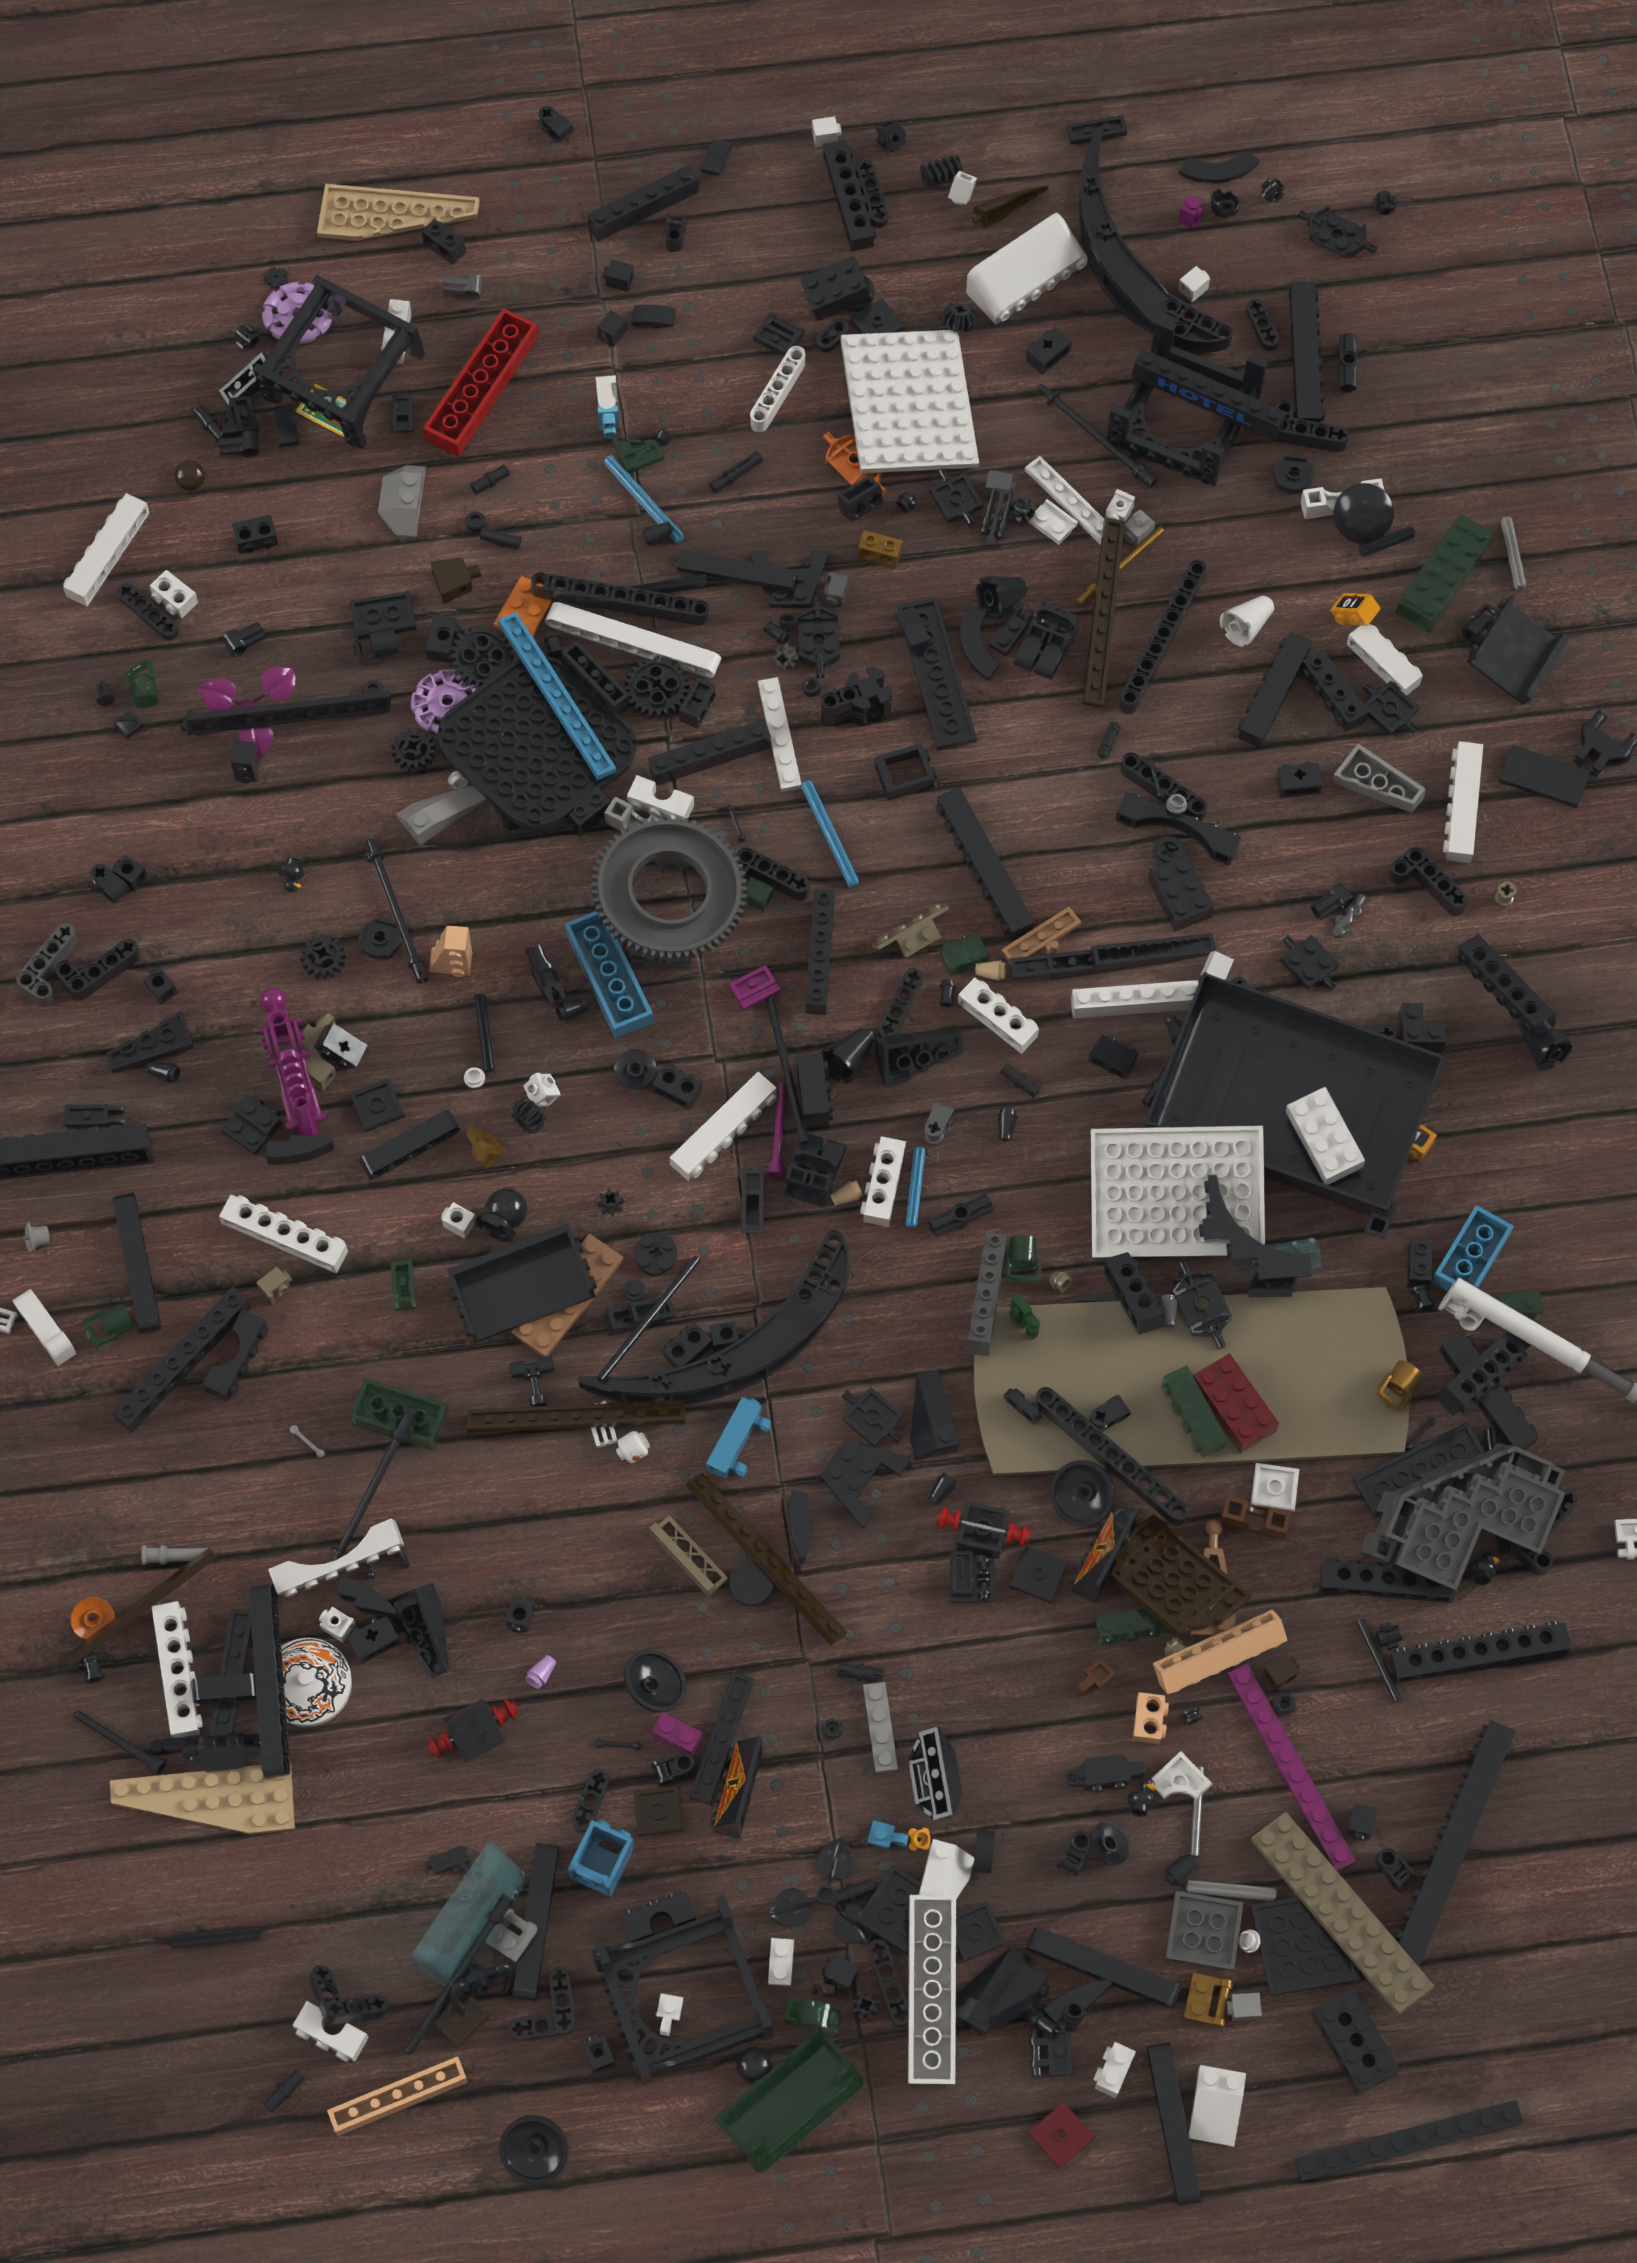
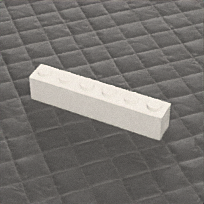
M127 493L122 499H119L116 509L107 517L104 527L97 532L92 545L86 548L82 560L76 563L72 575L66 578L63 585L66 597L84 606L89 605L149 515L146 502Z
M1459 741L1457 748H1453L1451 761H1455V765L1451 767L1450 779H1453V785H1449L1448 797H1451V803H1448L1446 815L1450 816L1449 822L1445 824L1444 834H1448V839L1444 840L1443 844L1446 861L1471 863L1473 857L1483 744Z
M1198 980L1072 989L1071 1006L1073 1019L1189 1010L1198 986Z
M757 1072L670 1157V1165L687 1181H690L693 1177L697 1178L702 1173L703 1167L707 1163L711 1164L717 1158V1153L722 1148H728L733 1141L732 1139L737 1134L741 1135L746 1130L747 1124L751 1120L755 1121L761 1115L763 1108L775 1102L777 1088L762 1074Z

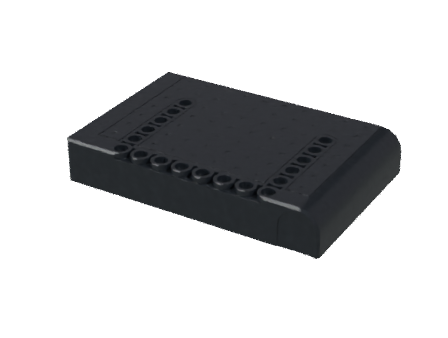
M1204 972L1146 1117L1145 1128L1263 1126L1264 1177L1331 1200L1336 1204L1369 1216L1371 1212L1387 1217L1442 1071L1444 1056ZM1252 1049L1256 1050L1258 1054L1261 1053L1267 1057L1259 1058L1255 1056ZM1326 1087L1365 1159L1364 1168L1328 1185L1324 1184L1286 1113L1288 1104Z

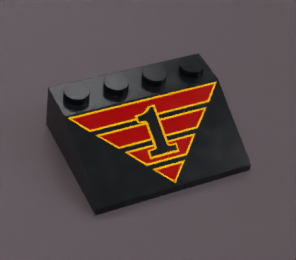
M1139 1509L1112 1510L1109 1517L1103 1518L1100 1527L1103 1528L1099 1535H1094L1090 1546L1093 1547L1090 1554H1084L1080 1563L1083 1567L1080 1573L1075 1572L1070 1582L1073 1585V1593L1094 1604L1096 1603L1113 1570L1120 1549L1123 1548L1130 1532L1134 1530Z
M760 1736L739 1740L736 1742L735 1748H730L728 1760L731 1761L730 1768H725L722 1782L726 1783L724 1790H719L716 1803L720 1804L718 1812H713L710 1824L714 1825V1833L738 1839L741 1837L763 1755V1739Z

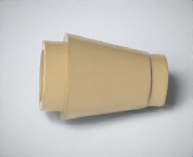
M1001 960L977 963L975 974L976 976L1000 981L1001 979H1006L1007 964L1002 963Z
M849 1181L830 1196L835 1206L857 1201L863 1194L857 1181Z

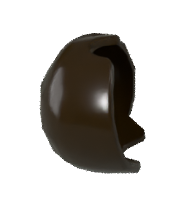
M186 460L176 468L175 480L177 485L184 490L193 491L202 485L205 480V473L198 462Z

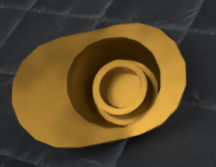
M476 1127L467 1129V1137L472 1142V1157L479 1161L486 1169H490L493 1164L498 1162L501 1155L506 1154L507 1150L490 1132Z

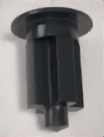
M100 681V684H97L99 697L96 701L102 706L111 705L115 701V697L111 695L110 686L106 684V681Z

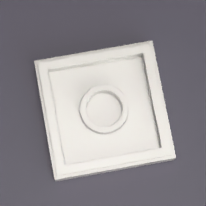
M1256 1463L1250 1506L1264 1509L1272 1507L1294 1513L1299 1469Z

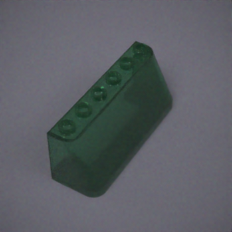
M819 2029L811 2034L798 2048L792 2050L789 2056L782 2062L776 2064L762 2079L757 2080L754 2086L744 2094H741L733 2104L721 2111L714 2120L758 2173H762L772 2167L861 2089L863 2079L854 2063Z

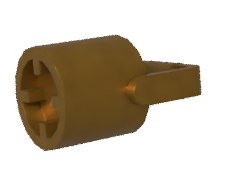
M1399 1360L1391 1373H1387L1376 1388V1394L1389 1409L1395 1412H1402L1412 1398L1411 1392L1421 1379L1422 1374L1414 1365ZM1385 1387L1403 1398L1398 1406L1395 1401L1383 1392Z

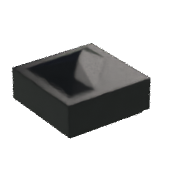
M127 711L113 723L126 739H129L143 727L142 723L130 711Z

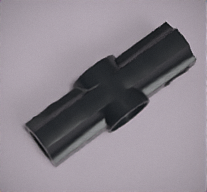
M1345 333L1339 336V390H1342L1344 393H1351L1357 390V336L1353 335V333Z
M985 1193L968 1202L957 1203L952 1209L929 1219L928 1223L933 1235L939 1237L956 1228L966 1227L969 1222L993 1212L994 1208L989 1196ZM961 1212L964 1213L966 1217L958 1218L956 1214Z

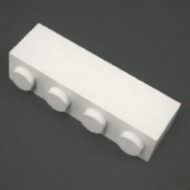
M1374 625L1359 626L1349 634L1347 645L1386 683L1391 681L1405 695H1408L1420 685L1423 676L1420 669L1413 666L1402 652H1398L1393 647L1392 642L1387 638L1385 639Z

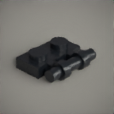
M1060 2028V2032L1055 2038H1050L1049 2035H1047V2038H1040V2030H1031L1029 2047L1032 2048L1030 2068L1033 2069V2077H1042V2068L1048 2067L1049 2077L1072 2076L1070 2032L1065 2028ZM1047 2046L1048 2059H1041V2047Z

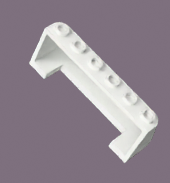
M1055 213L972 268L967 276L966 293L996 325L1001 321L1007 320L1015 311L1022 310L1030 301L1037 300L1045 291L1052 290L1057 283L1068 279L1076 270L1083 269L1087 264V256L1065 220L1058 213Z

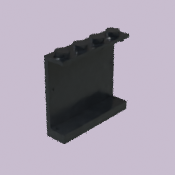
M1512 594L1508 598L1504 597L1498 603V611L1493 613L1488 619V627L1484 628L1478 635L1480 640L1470 648L1468 652L1470 656L1466 662L1524 705L1533 699L1570 637L1564 633L1558 637L1552 635L1513 604V599L1516 595Z

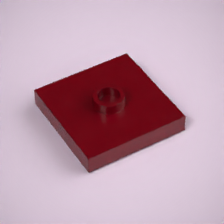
M1064 2102L1028 2133L1059 2169L1094 2139V2136Z

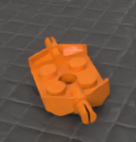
M830 432L824 434L823 438L830 444L825 458L826 464L829 462L851 486L868 475L879 483L883 472L860 473L859 462H850L851 458H858L855 435H846L840 439H835ZM881 485V491L883 496V494H885L887 490Z

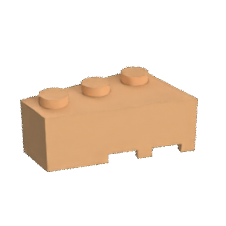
M446 926L440 936V940L436 941L435 948L432 947L429 973L452 974L455 977L470 976L472 947L468 927Z

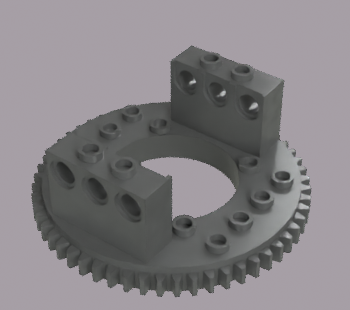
M659 816V820L656 821L654 817H651L650 822L643 819L641 825L636 821L634 828L627 825V832L621 829L620 836L615 834L614 841L609 840L608 846L603 847V853L599 854L600 860H596V867L593 870L595 875H592L593 905H597L595 912L600 913L598 919L604 920L603 927L609 926L608 934L614 933L613 939L619 938L620 945L627 944V950H629L628 962L690 970L692 957L695 959L697 953L703 956L705 950L711 952L712 946L718 948L719 941L724 943L725 936L730 937L731 930L734 931L736 929V924H739L740 917L743 915L742 909L745 908L747 895L745 894L747 887L745 886L747 880L743 879L745 871H741L743 865L738 864L739 856L734 857L735 850H729L730 843L724 844V837L717 838L718 832L712 834L710 827L706 830L703 829V823L697 826L696 820L688 823V818L680 821L679 816L675 820L668 816L667 820H664L662 816ZM644 866L658 868L661 871L662 869L676 870L678 873H698L705 883L706 898L697 911L685 918L677 920L660 919L647 913L638 904L633 894L632 881L636 873Z

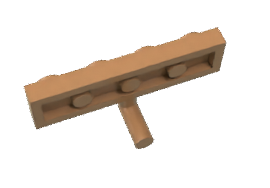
M1067 907L1003 948L1001 953L1007 961L1010 958L1034 956L1043 949L1049 954L1058 953L1059 943L1057 940L1081 926V921L1072 909Z

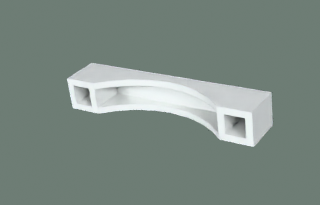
M389 1519L370 1527L368 1533L356 1548L335 1561L318 1565H305L287 1561L268 1570L277 1594L290 1597L297 1594V1590L305 1587L309 1589L318 1585L317 1581L324 1578L328 1581L338 1577V1573L346 1570V1572L356 1570L359 1568L358 1564L367 1562V1564L373 1563L380 1559V1555L385 1553L387 1555L395 1554L400 1551V1547L405 1545L396 1521Z

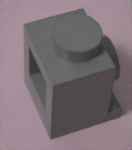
M828 572V583H826L824 588V595H827L826 604L842 607L848 588V576Z

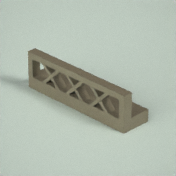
M670 1515L660 1524L655 1522L649 1527L650 1535L708 1597L728 1581V1577ZM670 1523L675 1529V1537L668 1536L663 1530L667 1524ZM677 1541H686L690 1545L689 1552H683L678 1547ZM692 1557H701L704 1560V1568H698L691 1561ZM706 1572L716 1573L721 1579L713 1584L706 1577Z

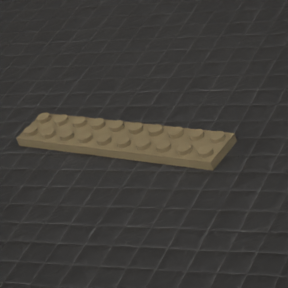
M1287 1812L1251 1837V1842L1398 2016L1434 1989V1984Z

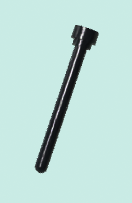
M79 1710L74 1712L75 1719L145 1763L148 1771L153 1775H160L165 1768L167 1761L163 1758L149 1756Z

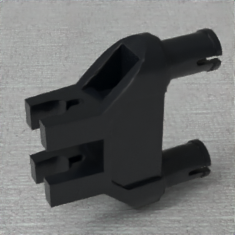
M1597 710L1589 722H1584L1581 725L1582 748L1576 754L1574 760L1575 764L1581 766L1589 756L1595 759L1596 762L1592 766L1593 769L1590 771V774L1596 778L1605 767L1628 762L1632 758V751L1637 747V737L1634 740L1635 733H1631L1626 741L1620 745L1598 730L1608 719L1605 713L1600 717L1601 710Z
M542 943L524 949L532 966L530 967V972L546 1003L551 1004L555 1002L552 997L553 991H555L558 999L565 998L558 972L553 961L548 960Z

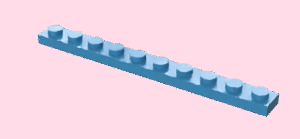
M517 612L499 619L498 625L597 780L615 773V765Z

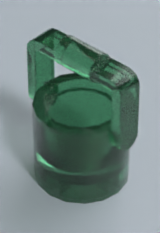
M144 660L126 673L128 690L131 693L135 707H152L160 700L155 680L157 678L155 666L152 661ZM148 668L149 674H138Z
M1020 1235L1009 1239V1256L1005 1258V1277L1007 1280L1027 1284L1039 1281L1041 1278V1260L1037 1258L1036 1238ZM1036 1266V1276L1010 1274V1267L1030 1269Z
M122 1303L107 1311L101 1310L83 1320L84 1332L88 1340L93 1342L96 1348H101L117 1340L119 1335L134 1328ZM100 1319L108 1337L97 1342V1336L89 1324Z

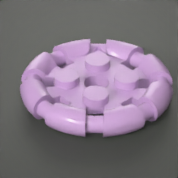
M288 283L280 286L278 291H273L267 297L263 306L265 311L262 312V319L267 331H271L274 338L279 340L294 318L293 314L298 312L314 288L313 284ZM285 296L287 299L282 302L280 298ZM321 309L318 315L323 316H316L298 345L310 343L316 340L317 336L323 335L331 325L332 313Z
M453 669L438 670V673L433 675L430 673L416 685L417 689L412 693L411 710L416 715L415 720L424 730L436 732V735H438L439 725L434 723L435 719L441 721L443 716L452 707L467 697V692L472 693L480 687L478 685L477 688H474L475 685L473 683L466 686L467 680L459 681L461 675H454L456 670ZM442 680L443 684L436 686L435 682ZM446 698L453 700L450 705H444L442 701ZM428 707V711H422L424 708Z

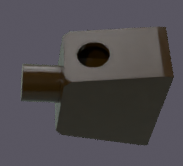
M463 558L431 562L432 573L443 604L471 592V579L481 577L478 565L466 568Z

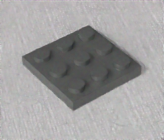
M1175 1891L1165 1960L1234 1971L1243 1902Z

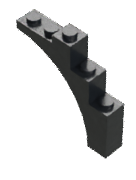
M1216 1174L1208 1175V1180L1204 1181L1205 1194L1209 1193L1210 1202H1206L1207 1215H1211V1218L1202 1219L1203 1224H1199L1200 1237H1204L1205 1242L1230 1240L1226 1247L1227 1256H1231L1232 1261L1258 1259V1263H1254L1255 1276H1259L1260 1281L1313 1277L1310 1254L1275 1250L1248 1235L1235 1222L1227 1210L1220 1192L1218 1176Z

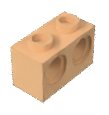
M1138 1693L1133 1741L1159 1745L1161 1738H1165L1167 1725L1163 1724V1716L1168 1715L1169 1703H1165L1164 1695ZM1151 1703L1155 1704L1158 1707V1711L1150 1712L1146 1706ZM1151 1725L1156 1729V1732L1148 1734L1144 1727Z

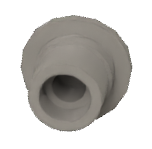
M30 1222L26 1223L23 1240H25L29 1252H35L36 1247L49 1244L47 1226L31 1227Z

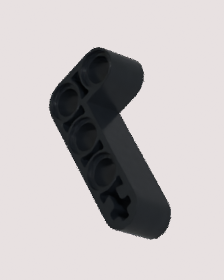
M1287 399L1277 402L1276 408L1287 413L1282 428L1284 430L1280 431L1275 441L1333 452H1342L1346 449L1349 440V431L1346 428L1292 418L1293 403Z
M748 847L741 848L735 855V857L739 856L740 858L738 864L743 865L741 870L745 871L743 879L748 880L749 876L798 901L808 898L810 883L804 875ZM749 858L750 861L743 862L742 859ZM766 867L769 870L761 871L760 868ZM779 877L787 878L784 881L778 880Z
M1412 847L1392 863L1389 879L1393 883L1402 884L1413 876L1450 915L1459 916L1464 912L1468 901L1466 894L1423 849ZM1411 858H1417L1419 861L1415 862ZM1399 869L1402 870L1404 873L1400 874L1397 873L1395 870ZM1425 872H1429L1433 876H1427ZM1439 887H1445L1447 890L1442 891Z
M130 938L124 939L80 971L68 960L60 961L56 965L55 971L60 983L75 1000H84L135 964L140 959V951L136 941ZM112 961H116V962H117V963H116L115 965H113V966L108 965V964H109L110 962H112ZM64 971H71L67 975H62ZM95 973H99V974H100V975H99L98 977H96V978H92V977H91V976H92L93 974H95ZM76 986H83L80 990H74Z
M1570 1489L1562 1490L1566 1492L1562 1502L1566 1499L1569 1502L1566 1503L1563 1509L1559 1508L1556 1515L1557 1521L1553 1522L1547 1539L1575 1507L1578 1498L1574 1491ZM1518 1544L1513 1548L1516 1559L1536 1575L1542 1576L1547 1574L1553 1565V1556L1545 1548H1543L1541 1554L1531 1550L1527 1553L1523 1552ZM1537 1560H1544L1547 1563V1566H1539Z

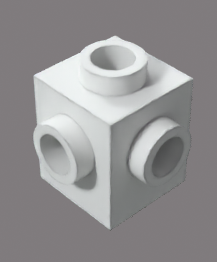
M533 1074L524 1085L528 1098L538 1107H548L561 1095L551 1074Z

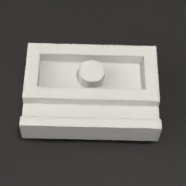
M1048 499L1035 511L1033 518L1028 520L1031 525L1058 545L1078 525V521Z

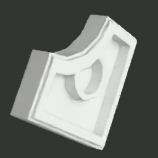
M1181 1751L1151 1778L1156 1784V1791L1163 1799L1173 1794L1182 1793L1197 1800L1212 1785L1210 1780Z

